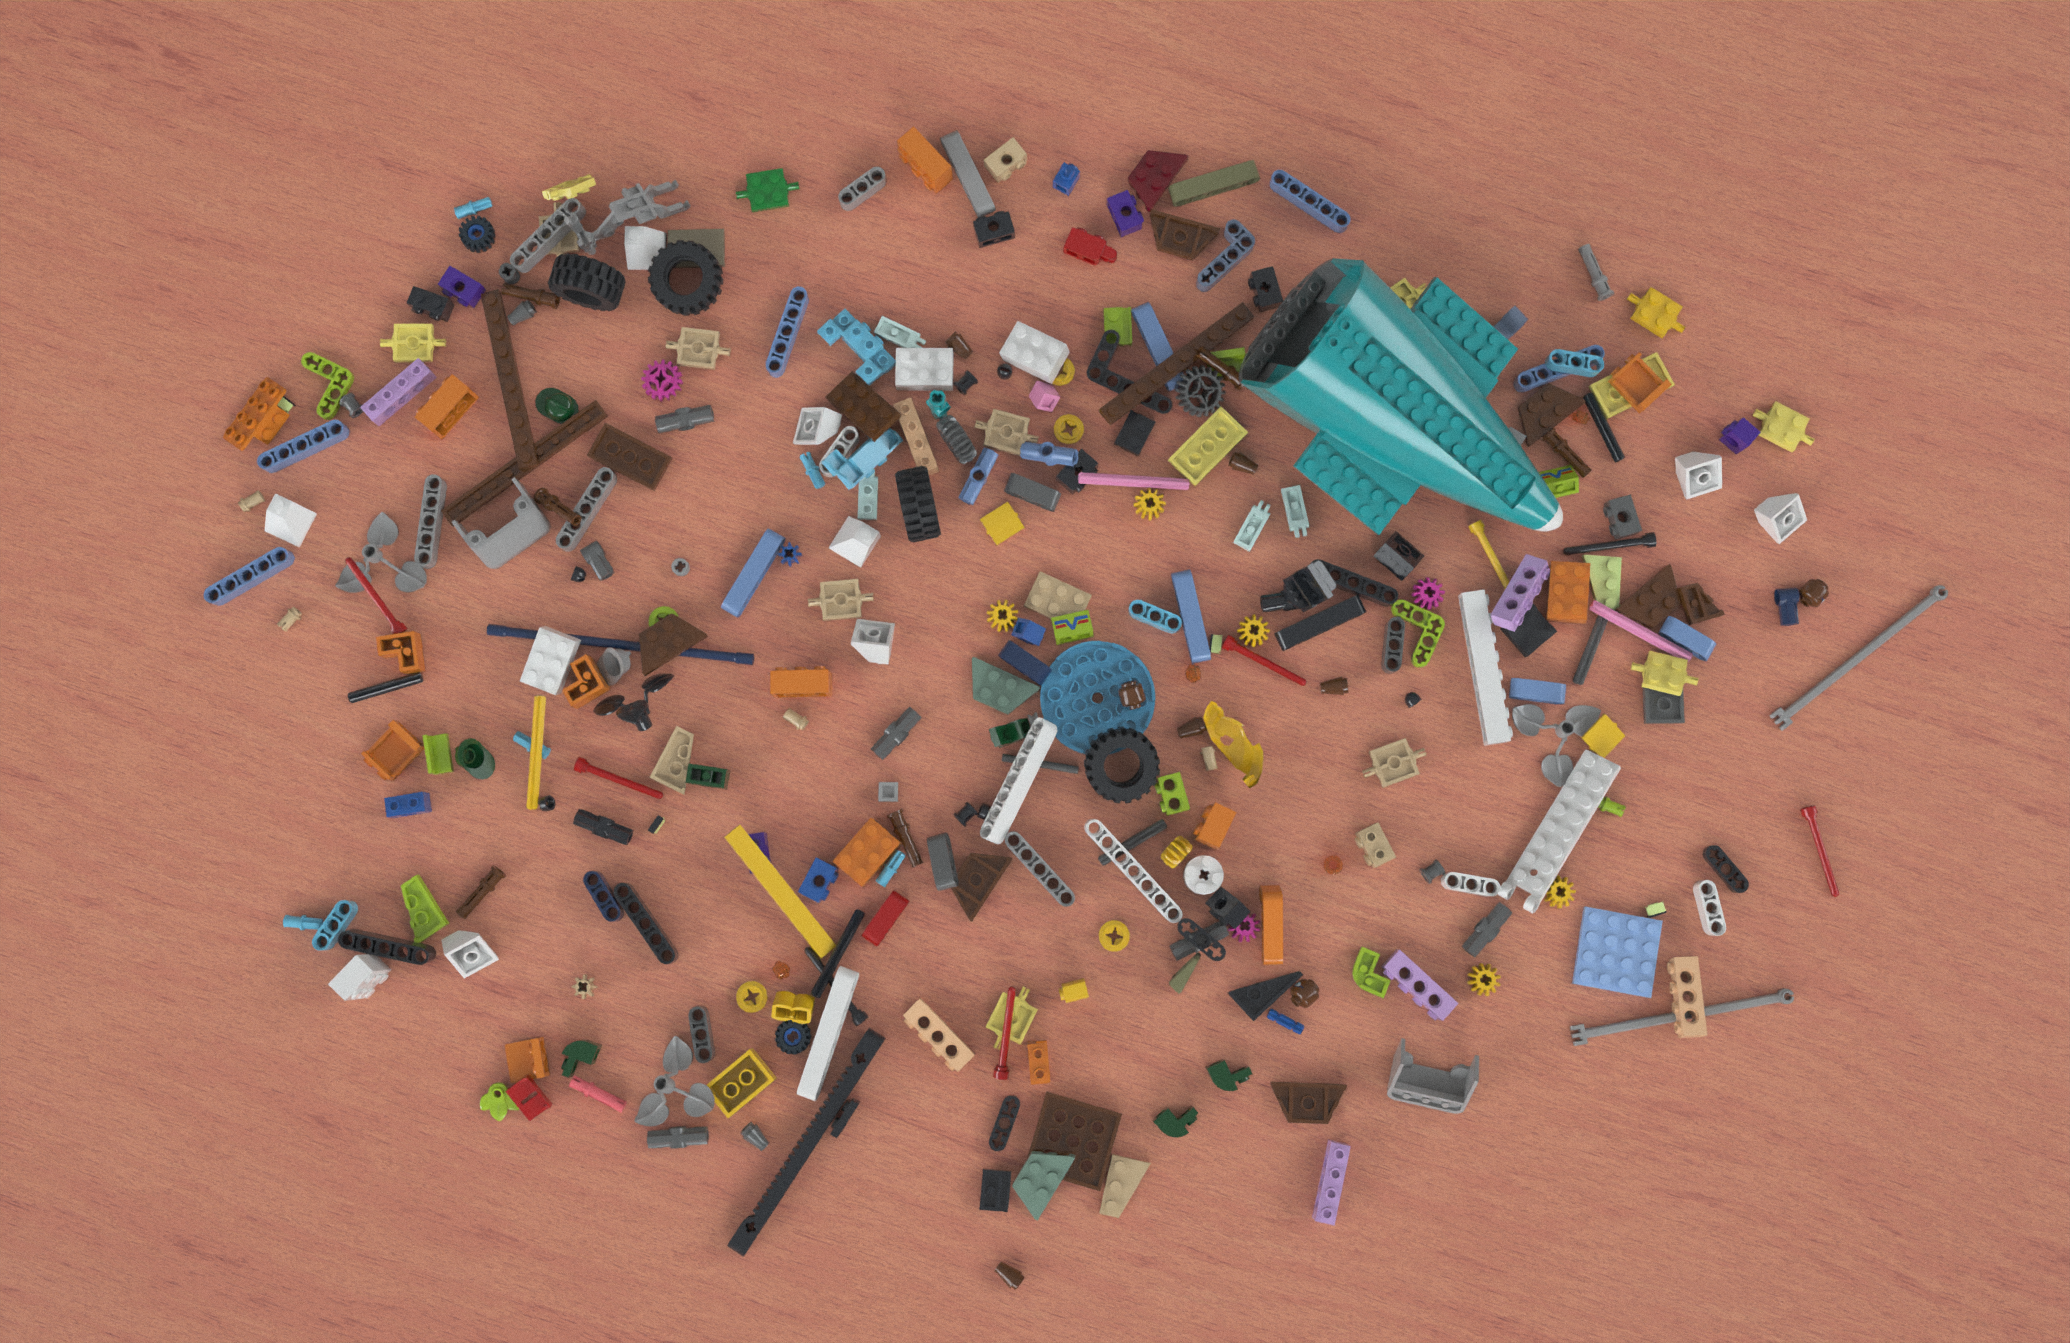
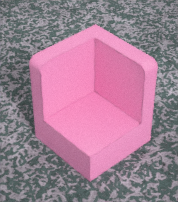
M1036 381L1029 394V398L1037 409L1048 412L1054 410L1060 399L1058 392L1052 384Z

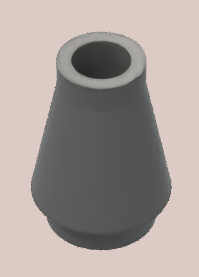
M529 300L522 301L507 318L512 325H516L534 317L537 311Z
M750 1122L740 1132L744 1140L757 1147L760 1151L764 1150L769 1144L757 1124Z

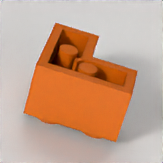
M411 631L376 637L378 656L385 659L398 657L399 671L401 673L425 672L420 633Z
M585 654L570 663L578 681L562 691L571 707L579 709L610 691L593 657Z

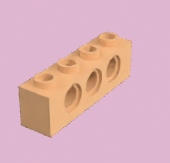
M908 398L893 404L894 408L901 415L899 422L916 466L927 467L929 475L939 472L912 399Z
M1698 956L1674 957L1669 960L1667 970L1671 974L1672 980L1669 987L1674 997L1672 1011L1676 1015V1022H1674L1675 1033H1678V1038L1707 1036ZM1681 973L1686 974L1688 978L1686 983L1680 979ZM1684 992L1690 996L1689 1002L1683 1000L1682 994ZM1686 1012L1692 1015L1691 1022L1685 1019Z
M922 998L903 1015L905 1017L903 1021L911 1029L915 1027L919 1031L917 1034L919 1038L925 1043L928 1041L933 1046L931 1050L938 1057L942 1055L947 1060L945 1064L950 1070L954 1071L956 1069L958 1072L975 1055ZM923 1016L927 1017L930 1021L929 1026L925 1028L919 1024V1019ZM934 1031H941L943 1033L942 1041L937 1042L933 1039ZM948 1045L956 1046L957 1053L955 1055L947 1054L946 1048Z

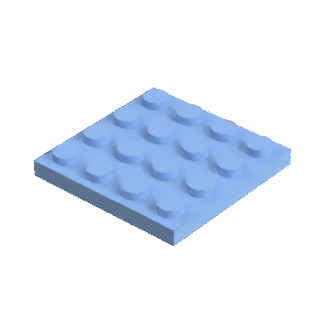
M1583 907L1572 984L1651 998L1662 921Z

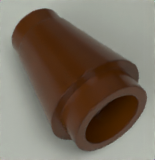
M954 332L945 342L948 348H953V351L964 359H967L973 352L962 335Z
M1234 452L1229 461V466L1233 470L1252 475L1255 474L1258 468V464L1241 452Z
M1342 676L1320 682L1321 694L1344 695V693H1349L1347 678H1342Z
M1194 717L1178 727L1177 731L1182 739L1202 735L1207 729L1202 717Z
M1002 1261L995 1269V1272L1010 1289L1016 1290L1025 1278L1021 1271Z

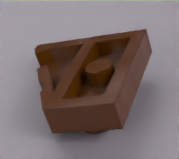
M1698 583L1678 588L1679 597L1689 625L1725 615L1722 609L1719 610L1712 603L1714 600L1705 594L1704 589Z

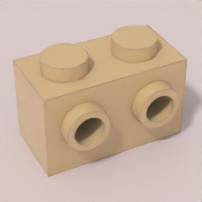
M1378 822L1355 833V842L1359 849H1363L1365 853L1363 857L1368 866L1371 865L1372 868H1376L1396 858Z

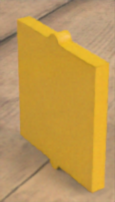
M1008 502L980 519L987 530L986 533L991 536L996 545H999L1025 528L1018 518V513L1014 512Z
M1603 713L1581 738L1589 746V750L1605 758L1625 735L1617 727V723H1613Z

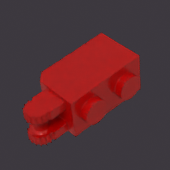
M1072 227L1063 247V253L1094 266L1099 264L1100 260L1114 264L1117 260V251L1107 246V241L1102 236L1096 234L1093 236L1088 234L1083 228L1077 227L1076 229Z

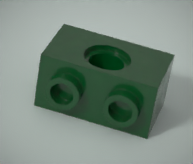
M689 763L685 783L727 790L730 770Z

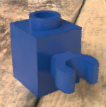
M1064 162L1053 180V188L1069 196L1080 178L1078 168L1071 163L1066 164Z

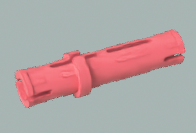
M576 1075L573 1076L569 1087L583 1093L585 1097L589 1096L622 1113L627 1101L595 1086L593 1082L589 1083Z

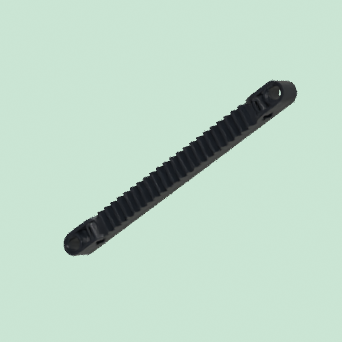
M871 1028L866 1031L851 1055L853 1066L845 1068L848 1073L843 1072L841 1074L844 1080H837L839 1086L832 1088L834 1093L830 1092L828 1094L830 1100H824L825 1106L819 1108L821 1113L817 1112L815 1114L816 1119L810 1122L812 1126L806 1128L808 1133L804 1132L801 1135L803 1139L798 1140L797 1144L799 1146H795L792 1149L794 1153L791 1152L788 1155L790 1160L787 1159L784 1162L785 1166L779 1169L781 1173L775 1175L777 1180L774 1179L770 1183L772 1186L766 1189L768 1193L762 1195L763 1200H760L757 1203L758 1206L753 1209L755 1215L748 1216L741 1223L727 1245L729 1248L741 1256H745L885 1041V1037ZM864 1053L866 1061L858 1062L857 1054ZM751 1222H754V1223H755V1225H754L755 1228H753L752 1230H750V1229H749V1226H750L749 1224H750Z

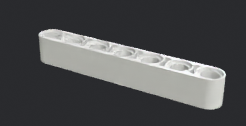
M1040 717L1034 720L980 829V836L983 839L995 844H1001L1005 839L1056 736L1057 726Z
M1087 820L1084 829L1089 837L1166 920L1171 923L1179 922L1183 915L1180 907L1099 820ZM1093 822H1096L1099 826L1098 831L1095 833L1089 831V825ZM1110 837L1112 839L1109 847H1103V838ZM1123 851L1125 854L1124 860L1116 861V853ZM1135 865L1138 868V873L1131 876L1128 870L1131 866ZM1144 880H1150L1151 887L1148 890L1142 889L1141 885ZM1158 894H1163L1164 901L1161 904L1155 903V897ZM1175 908L1177 916L1171 919L1168 917V911Z
M842 966L838 968L797 1089V1095L813 1101L818 1099L859 978V972Z

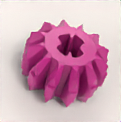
M1426 577L1424 581L1422 579L1418 580V585L1413 586L1416 592L1411 594L1413 597H1417L1414 603L1416 604L1420 601L1421 608L1426 604L1427 610H1430L1432 605L1435 608L1438 607V602L1444 600L1440 595L1445 594V591L1439 590L1443 586L1442 583L1436 585L1437 579L1434 578L1430 582L1429 577ZM1427 589L1429 593H1432L1430 597L1424 593Z
M1255 913L1250 917L1248 915L1242 921L1248 922L1247 930H1240L1239 927L1241 925L1236 929L1229 927L1228 931L1235 930L1231 937L1235 938L1239 934L1238 942H1242L1243 936H1245L1246 942H1250L1249 935L1256 938L1257 936L1253 933V930L1260 931V928L1255 927V924H1260V920L1253 921V919L1257 915Z

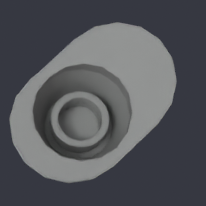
M609 647L599 658L597 666L608 686L616 684L621 676L630 669V651L625 652L623 649Z

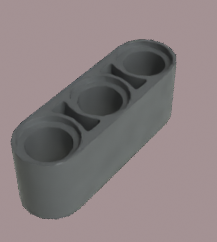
M1015 473L1010 474L1004 492L1051 512L1055 511L1062 495L1057 490Z
M1400 617L1391 618L1385 625L1381 668L1387 674L1395 673L1402 664L1405 622ZM1392 622H1396L1399 625V631L1392 630ZM1390 641L1397 643V650H1392L1389 647ZM1388 660L1395 662V669H1390L1387 666Z
M945 832L928 837L927 845L937 890L942 891L957 887L958 877L948 834Z
M695 1006L688 1013L694 1055L698 1062L707 1063L715 1056L709 1012L704 1006ZM697 1009L703 1012L701 1020H697L694 1016ZM699 1029L706 1031V1038L704 1040L699 1039L697 1035ZM703 1048L707 1049L710 1053L708 1059L701 1057L700 1053Z

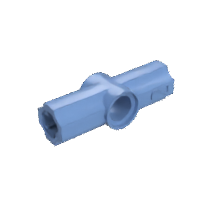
M1025 442L1024 444L1022 443L1020 448L1022 459L1044 462L1048 466L1056 464L1074 466L1078 462L1079 452L1077 449L1054 446L1051 442H1044L1042 444Z
M983 448L958 497L960 500L969 505H974L999 456L996 452L989 448ZM976 473H982L984 475V477L981 480H975L973 478L974 474Z

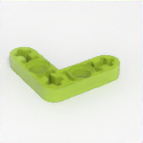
M307 352L302 356V365L309 371L331 381L317 406V414L325 420H331L336 416L341 406L339 404L340 399L351 388L354 382V375L348 369L315 353ZM313 359L315 362L319 363L318 367L314 364H309L308 360ZM326 365L332 366V372L329 374H324L323 372ZM342 375H343V376L346 375V376L348 377V379H347V380H342V379H341V376H342ZM338 389L340 396L332 399L331 392ZM328 399L335 404L332 405L331 403H328ZM324 408H326V409L328 408V409L330 410V412H329V413H325V412H323V409H324Z
M1397 600L1391 607L1392 614L1423 629L1411 656V663L1415 667L1422 668L1430 661L1444 629V619L1408 601ZM1402 604L1403 609L1407 611L1410 608H1412V611L1409 613V617H1406L1408 613L1405 611L1398 613V609L1396 608V606ZM1416 611L1421 612L1423 615V619L1420 622L1413 619V613ZM1438 620L1440 627L1435 628L1433 633H1429L1433 627L1431 622ZM1426 636L1431 637L1433 640V644L1430 647L1423 644V638ZM1419 647L1423 650L1429 651V654L1427 652L1424 653L1423 659L1425 660V662L1422 661L1420 664L1418 663V659L1415 658L1416 656H1419L1422 652V650H1419Z

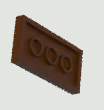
M853 371L826 396V399L873 442L901 417L894 407Z
M607 423L603 425L587 454L589 458L653 491L656 490L673 459L671 456Z

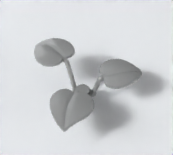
M381 512L374 519L368 530L367 540L369 544L365 545L362 549L366 567L360 562L355 563L370 583L372 578L368 574L370 571L369 562L378 563L382 561L399 572L395 577V584L399 590L409 593L423 588L427 583V575L423 567L416 562L407 561L403 564L402 569H399L383 558V553L379 548H382L383 545L389 546L393 544L398 537L399 530L397 525L384 512ZM347 565L335 586L350 593L365 590Z
M1526 704L1514 707L1512 709V718L1516 728L1526 736H1536L1540 728H1554L1556 735L1562 738L1555 755L1546 756L1541 763L1543 775L1557 787H1562L1566 784L1568 777L1573 771V763L1570 757L1567 755L1559 756L1565 741H1567V737L1573 733L1583 736L1599 719L1601 710L1586 705L1575 706L1567 711L1565 715L1566 720L1560 724L1541 725L1545 720L1542 709L1536 705Z
M677 1036L672 1038L663 1057V1067L665 1071L670 1073L658 1076L654 1080V1088L657 1090V1093L647 1095L641 1102L638 1114L634 1120L640 1125L657 1126L667 1119L669 1108L665 1105L667 1099L664 1093L670 1094L675 1091L688 1096L684 1100V1110L692 1117H701L714 1108L715 1098L707 1085L695 1083L691 1086L688 1093L676 1088L675 1081L670 1078L677 1075L678 1070L684 1071L688 1069L693 1060L691 1048Z

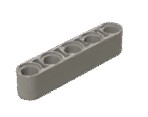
M956 130L941 137V144L977 217L996 211L995 205L959 132Z
M576 198L566 200L510 256L512 266L521 273L529 272L572 230L565 221L562 225H559V222L567 216L571 218L573 214L577 215L580 222L586 214L585 207ZM578 206V209L575 212H572V209ZM551 233L550 237L545 239V236ZM538 246L537 249L534 252H532L533 247ZM524 259V262L521 265H518L519 261Z
M603 467L598 470L573 509L582 518L580 527L573 530V525L566 521L558 533L556 544L562 550L571 552L576 548L616 485L617 476L610 468ZM611 474L610 480L604 482V475ZM595 490H601L599 497H593ZM585 506H590V511L586 514H583V508ZM570 538V543L567 546H563V540Z
M435 474L429 475L425 479L414 555L415 562L425 569L433 568L437 562L443 520L441 510L445 506L447 491L446 482ZM439 481V486L433 489V483ZM436 499V505L434 507H430V502ZM434 518V523L428 526V520ZM431 536V542L425 545V539ZM429 555V560L423 563V557Z
M1018 832L1008 833L1005 837V844L1060 905L1064 907L1072 905L1075 895ZM1012 835H1016L1019 838V843L1016 846H1011L1008 843V838ZM1028 849L1032 852L1030 860L1022 859L1021 853L1023 850ZM1037 864H1043L1046 870L1044 874L1038 875L1035 873L1034 867ZM1050 878L1058 880L1059 885L1056 889L1048 887L1047 882ZM1064 892H1068L1072 896V900L1068 904L1061 901L1060 897Z

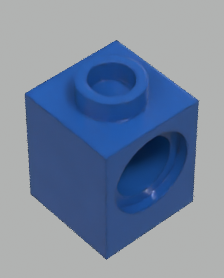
M1018 618L1011 635L1027 644L1039 646L1046 628L1031 620Z

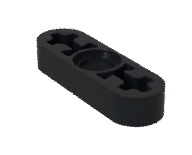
M1711 845L1703 850L1705 861L1732 892L1743 893L1748 889L1749 882L1719 846ZM1710 850H1716L1715 856L1717 857V859L1714 857H1709V855L1711 854ZM1723 864L1730 866V873L1727 875L1721 872ZM1734 879L1742 881L1740 884L1742 888H1735L1736 882Z
M1184 918L1178 922V932L1213 961H1221L1225 957L1226 950L1224 946L1193 920ZM1189 922L1190 929L1195 931V928L1199 930L1193 935L1192 939L1189 938L1191 935L1189 931H1182V923L1186 924ZM1199 934H1204L1207 938L1206 944L1202 946L1196 943V937ZM1211 940L1214 942L1211 945L1213 948L1217 949L1219 947L1221 949L1220 957H1213V951L1209 948L1207 952L1204 950Z
M1015 1095L1006 1096L1001 1105L989 1139V1146L994 1151H1001L1006 1147L1020 1108V1100ZM1011 1099H1014L1017 1105L1010 1112V1114H1014V1117H1011L1009 1114H1002L1003 1110L1007 1112L1008 1105L1006 1101H1011ZM1003 1117L1010 1120V1126L1006 1129L999 1126V1120ZM996 1129L1000 1132H1007V1136L1002 1134L1001 1141L1004 1143L998 1147H995V1143L992 1141L998 1137L999 1132H995Z

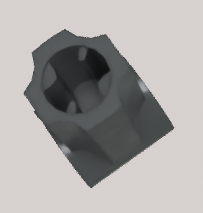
M597 540L580 550L584 559L591 565L600 581L608 579L615 573Z

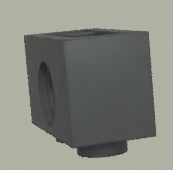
M1631 494L1609 500L1604 504L1603 512L1605 517L1609 519V531L1615 540L1632 536L1642 531ZM1618 514H1622L1624 516V522L1619 521L1617 517Z

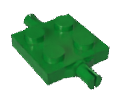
M783 168L746 174V190L736 191V198H748L752 212L789 207V191L800 190L799 182L787 183Z

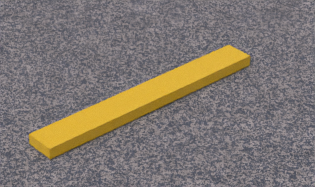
M739 824L725 835L724 838L804 939L816 954L823 958L836 946L744 828Z

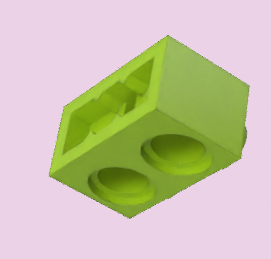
M1180 772L1156 779L1155 789L1157 794H1161L1162 801L1159 803L1162 813L1166 812V816L1190 810ZM1171 780L1174 783L1173 790H1166L1163 786L1164 781ZM1170 799L1178 800L1179 807L1177 809L1170 808Z

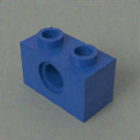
M427 792L384 798L386 816L388 818L432 812L430 794Z
M816 857L798 892L818 903L822 900L825 901L830 893L827 890L831 883L834 884L839 876V873H837L838 868ZM821 875L824 877L825 883L823 886L818 887L815 884V879Z

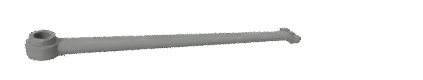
M1942 585L1933 587L1930 590V595L1785 710L1780 707L1769 715L1770 718H1775L1778 715L1779 718L1774 723L1777 725L1783 721L1784 724L1779 729L1781 731L1786 729L1793 723L1790 718L1936 601L1947 598L1948 590L1942 591L1943 595L1941 596L1938 591L1939 589L1944 590L1945 587Z
M1783 988L1773 994L1704 1006L1705 1016L1779 1002L1790 1004L1793 1002L1794 996H1790L1786 1000L1784 995L1786 993L1793 995L1794 993L1790 989ZM1671 1012L1591 1028H1585L1584 1024L1572 1025L1570 1030L1578 1029V1033L1571 1034L1572 1038L1580 1037V1040L1574 1041L1573 1045L1588 1044L1587 1038L1676 1022V1015ZM1686 1012L1685 1019H1692V1015Z

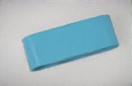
M1555 349L1546 357L1545 365L1551 371L1594 377L1604 368V361L1601 357ZM1552 357H1557L1559 363H1554ZM1571 360H1575L1578 363V367L1573 366ZM1590 363L1595 364L1597 370H1593L1590 367Z
M1134 600L1129 606V615L1140 622L1170 634L1177 633L1181 628V618L1169 611L1142 600ZM1139 605L1143 611L1140 614H1135L1132 611V607ZM1153 612L1158 613L1160 620H1151L1150 614ZM1175 620L1178 623V627L1170 628L1168 621Z
M341 900L334 906L312 939V945L316 950H330L336 945L339 935L347 929L358 912L356 902ZM345 904H348L350 907L347 914L343 911ZM335 920L338 922L336 930L332 928V923ZM323 937L327 939V944L324 947L321 945Z

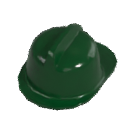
M556 388L542 390L535 400L538 412L560 424H563L579 412L576 400Z
M468 738L455 748L457 764L473 777L483 780L493 774L495 770L494 757L479 741Z

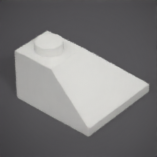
M625 226L624 245L628 270H648L649 266L653 265L651 261L653 256L657 257L659 255L658 250L661 247L663 249L666 248V232L644 226Z
M826 407L802 408L793 444H821L838 433L842 414Z
M1690 452L1675 457L1676 475L1686 499L1722 488V457L1720 455Z
M1797 493L1769 497L1754 509L1759 524L1778 544L1783 542L1807 521L1800 496Z
M275 494L266 510L265 531L300 548L317 513Z
M848 516L830 544L829 549L861 568L881 535L879 531L864 522Z
M857 619L851 645L869 662L889 664L895 623Z
M458 930L441 940L444 955L463 978L499 960L498 956L479 933Z

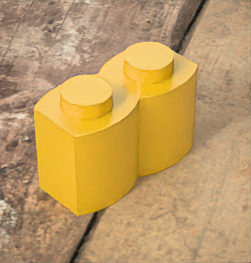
M1084 978L1062 983V988H1058L1061 1001L1065 1000L1066 1003L1089 998Z
M778 991L773 1001L771 1017L780 1021L792 1020L801 1024L810 1023L815 997L808 994L795 995L788 991Z

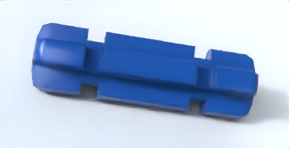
M1270 1009L1267 1014L1268 1019L1275 1020L1276 1023L1289 1030L1292 1029L1297 1034H1301L1304 1029L1303 1024L1295 1022V1020L1281 1013L1278 1014L1274 1009Z

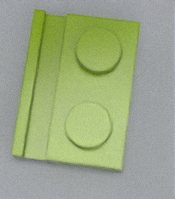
M1131 307L1104 308V333L1107 330H1115L1121 337L1119 346H1132ZM1112 333L1107 336L1109 344L1116 342V334Z

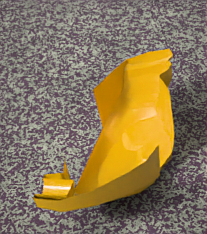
M1211 701L1206 707L1203 717L1210 738L1232 765L1246 774L1242 780L1250 789L1258 783L1262 774L1263 750L1260 743L1253 746L1241 727L1244 725L1235 719L1225 717L1223 709L1218 707L1216 702ZM1226 735L1234 739V741L1230 745H1224L1220 738Z

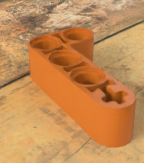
M1260 885L1263 965L1283 964L1282 890L1280 885Z

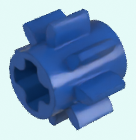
M790 542L787 547L781 545L782 553H778L779 557H783L781 563L785 564L788 562L790 567H792V563L796 562L799 564L798 557L802 556V553L797 552L799 546L796 545L793 548ZM787 552H793L794 556L792 558L788 557Z

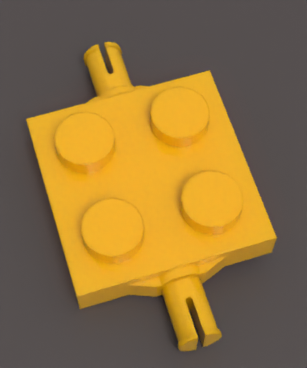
M1650 287L1641 299L1632 293L1626 299L1636 305L1630 319L1658 337L1663 338L1671 328L1680 333L1684 331L1686 326L1676 321L1683 306L1654 288Z

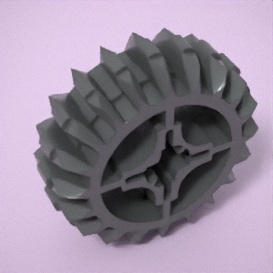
M1200 365L1199 369L1197 366H1193L1192 371L1187 369V376L1180 375L1183 381H1177L1180 388H1176L1175 391L1180 394L1175 398L1181 400L1178 405L1183 407L1184 412L1189 411L1191 416L1196 414L1197 417H1201L1202 414L1208 416L1209 412L1215 413L1214 407L1220 408L1218 402L1224 401L1221 394L1226 393V391L1221 390L1225 386V383H1220L1223 379L1222 376H1217L1218 372L1216 370L1212 371L1211 367L1205 369L1203 365ZM1201 376H1206L1212 385H1205L1204 381L1201 380ZM1193 381L1192 388L1188 390L1191 382ZM1200 388H1203V392H1201L1202 394H1197L1198 390H1200ZM1210 393H1212V396L1208 401V396L1210 395ZM1196 397L1197 402L1200 403V406H1194L1190 402L1189 398Z
M952 415L944 416L936 423L938 432L960 463H969L977 456L971 440Z

